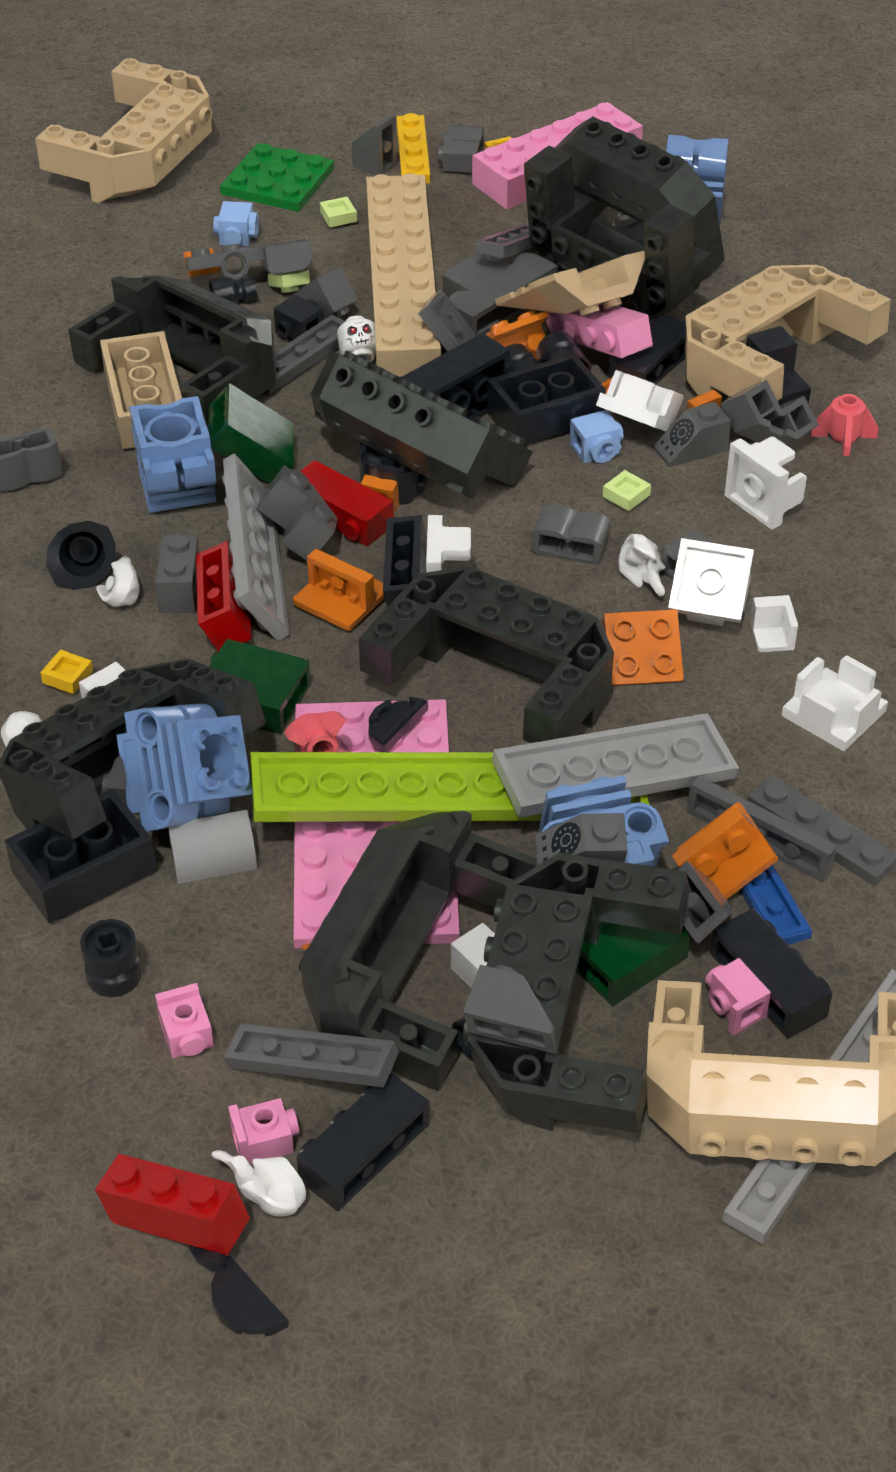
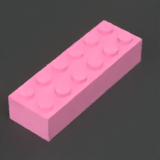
M608 102L600 103L596 107L577 112L573 116L557 120L553 124L540 129H534L530 133L509 139L507 142L486 148L484 151L472 155V184L505 209H510L527 202L524 163L548 145L555 148L576 126L594 116L604 122H610L614 127L627 133H632L641 140L643 125Z

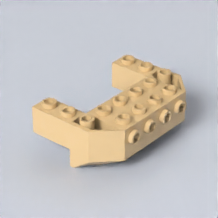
M133 58L123 60L111 71L115 102L134 107L101 137L90 135L84 131L63 128L61 125L51 124L35 138L40 169L89 182L92 201L97 203L120 196L133 195L155 187L212 132V109L210 108L209 94L199 76L187 74L182 70L175 71L163 68L157 64L151 65L138 62V60Z
M770 266L686 315V379L698 396L715 390L722 396L721 401L729 396H733L742 389L767 380L778 401L782 398L784 364L746 346L747 335L782 326L790 336L794 335L804 342L813 345L837 330L868 345L888 332L891 299L879 294L876 290L868 289L853 282L850 278L833 273L823 266Z
M658 980L653 1022H649L646 1070L648 1116L689 1154L709 1157H744L755 1160H789L801 1163H834L847 1166H876L896 1152V993H878L877 1035L870 1034L868 1062L704 1053L701 982Z

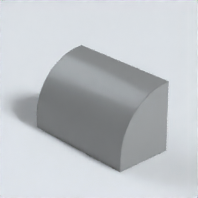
M247 810L198 818L186 824L168 828L171 854L178 884L257 869L253 835Z

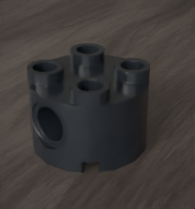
M361 442L359 448L360 484L365 474L380 479L397 481L400 505L412 503L414 497L418 496L426 488V476Z

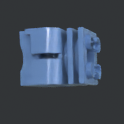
M668 135L666 152L678 155L687 161L715 195L720 225L729 139L695 140L685 136Z
M198 396L182 398L165 405L143 404L130 406L129 412L137 453L138 471L149 513L216 502L215 462L211 450L209 432Z
M208 704L142 708L124 713L127 733L118 734L117 742L119 755L126 772L127 806L133 814L140 813L141 825L146 831L166 829L186 824L194 819L229 813L230 798L252 794L240 715L217 717L214 709Z
M624 775L614 778L603 776L592 780L590 783L576 786L560 785L546 792L539 833L580 814L624 813L628 849L625 863L657 867L660 858L659 852L662 851L663 846L669 843L657 810L645 803L630 804L632 796L629 789L625 790L627 782Z

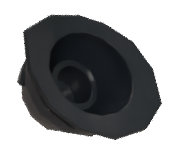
M83 521L69 524L57 532L47 547L46 567L56 585L72 590L91 588L108 575L112 567L111 563L115 560L116 547L109 527L92 521Z

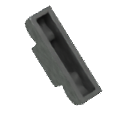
M475 253L443 272V292L477 335L481 333L486 334L493 325L508 320L525 310L522 308L497 306L495 299L510 292H516L520 287H529V283L557 273L558 265L534 253L517 255L513 259V264L504 260L500 262L485 259V254Z

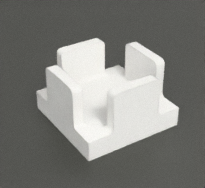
M616 370L607 393H600L596 406L667 431L676 421L684 395Z
M769 437L760 443L756 442L752 445L740 438L730 443L724 496L773 530L782 525L784 512L803 501L807 476L800 472L788 479L789 472L781 466L795 458V451L775 437Z
M428 515L426 573L443 570V562L445 560H470L471 529L469 527L442 526V515Z
M681 538L668 610L677 609L678 613L687 615L688 621L723 626L724 621L741 623L750 586L754 550Z
M846 655L840 660L837 674L828 668H824L825 661L817 657L798 674L794 696L783 706L781 716L840 750L845 751L886 712L888 701L882 699V692L874 688L876 672L873 669Z

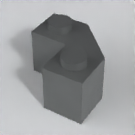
M767 380L742 389L720 403L725 414L731 419V426L734 432L759 443L769 437H775L785 444L800 438L819 425L805 396L779 405Z
M285 465L262 493L257 506V510L285 528L281 543L306 561L307 556L314 549L321 550L335 532L338 518L302 472L296 469L291 470Z

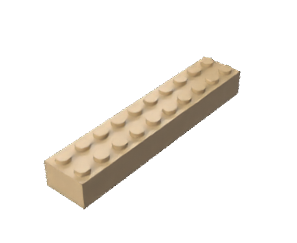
M409 173L403 176H387L379 174L374 177H366L376 365L402 377L441 356L440 341L418 314L436 293L425 175Z

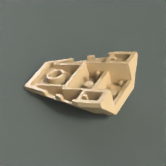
M643 250L624 255L579 273L577 268L551 274L529 283V287H520L516 292H510L495 299L496 305L564 314L579 310L581 316L599 311L598 305L602 304L603 310L621 305L620 298L631 295L634 292L645 260V252Z

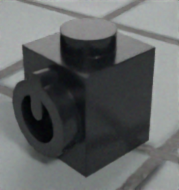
M297 295L291 296L273 308L275 333L290 341H293L324 320L322 308L316 301L312 299L305 300Z

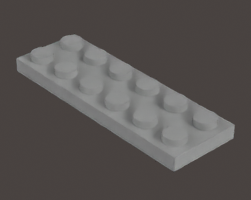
M234 453L223 459L224 475L222 476L227 496L224 501L229 516L227 527L231 536L229 549L233 556L231 572L235 579L236 587L234 598L242 610L247 609L254 616L256 623L262 631H268L276 640H281L289 636L290 633L276 522L257 510L260 496L266 488Z
M708 713L494 749L492 762L518 817L541 814L546 792L560 785L576 786L590 783L592 780L603 776L614 778L624 775L627 782L625 790L629 789L631 796L635 797L690 787L691 783L698 776L712 783L735 779L739 770L736 761Z

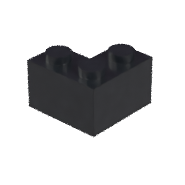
M782 326L747 335L746 346L784 364L782 398L778 400L779 405L801 396H805L809 404L811 387L794 370L798 343Z

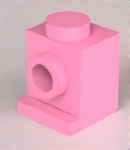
M740 958L725 966L719 965L707 974L705 983L710 987V1004L717 1014L725 1015L729 1019L728 1031L732 1035L767 1017L771 992Z
M197 983L155 994L159 1021L172 1058L183 1055L194 1056L201 1053L204 1049L214 1046L211 1025L202 1003Z
M281 1098L238 1109L237 1104L228 1106L231 1132L237 1153L244 1156L250 1164H253V1159L280 1157L294 1153L292 1136L299 1135V1126L294 1109L285 1110Z

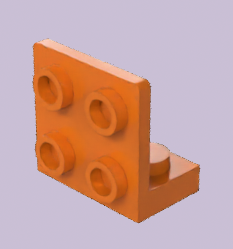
M677 609L604 613L601 624L614 651L612 686L682 682L684 676Z

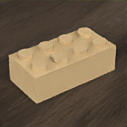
M164 331L100 340L104 372L122 449L135 447L129 412L130 406L143 404L165 405L182 399Z

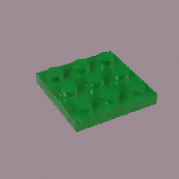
M257 143L222 182L220 194L299 212L335 169L334 160L323 158L320 155L300 153L294 149H282L272 147L266 143Z

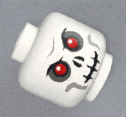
M362 316L349 317L337 330L340 354L343 356L347 350L372 362L374 357H376L375 323Z

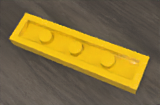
M408 113L404 116H396L401 176L409 173L425 175V183H430L424 115Z

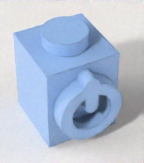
M223 201L219 216H215L213 222L214 234L219 235V245L240 244V246H249L251 238H258L259 214L253 212L252 203Z
M608 410L571 419L570 445L583 463L593 460L604 463L620 453L623 429L619 421H615Z

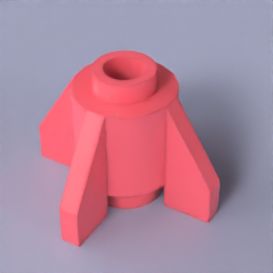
M844 394L836 397L816 419L819 425L811 430L812 437H828L829 432L834 441L842 443L843 456H850L852 442L859 436L860 438L877 439L879 429L866 404L853 394Z
M337 711L301 715L284 732L287 738L294 744L295 752H346L338 746L336 737L346 719Z

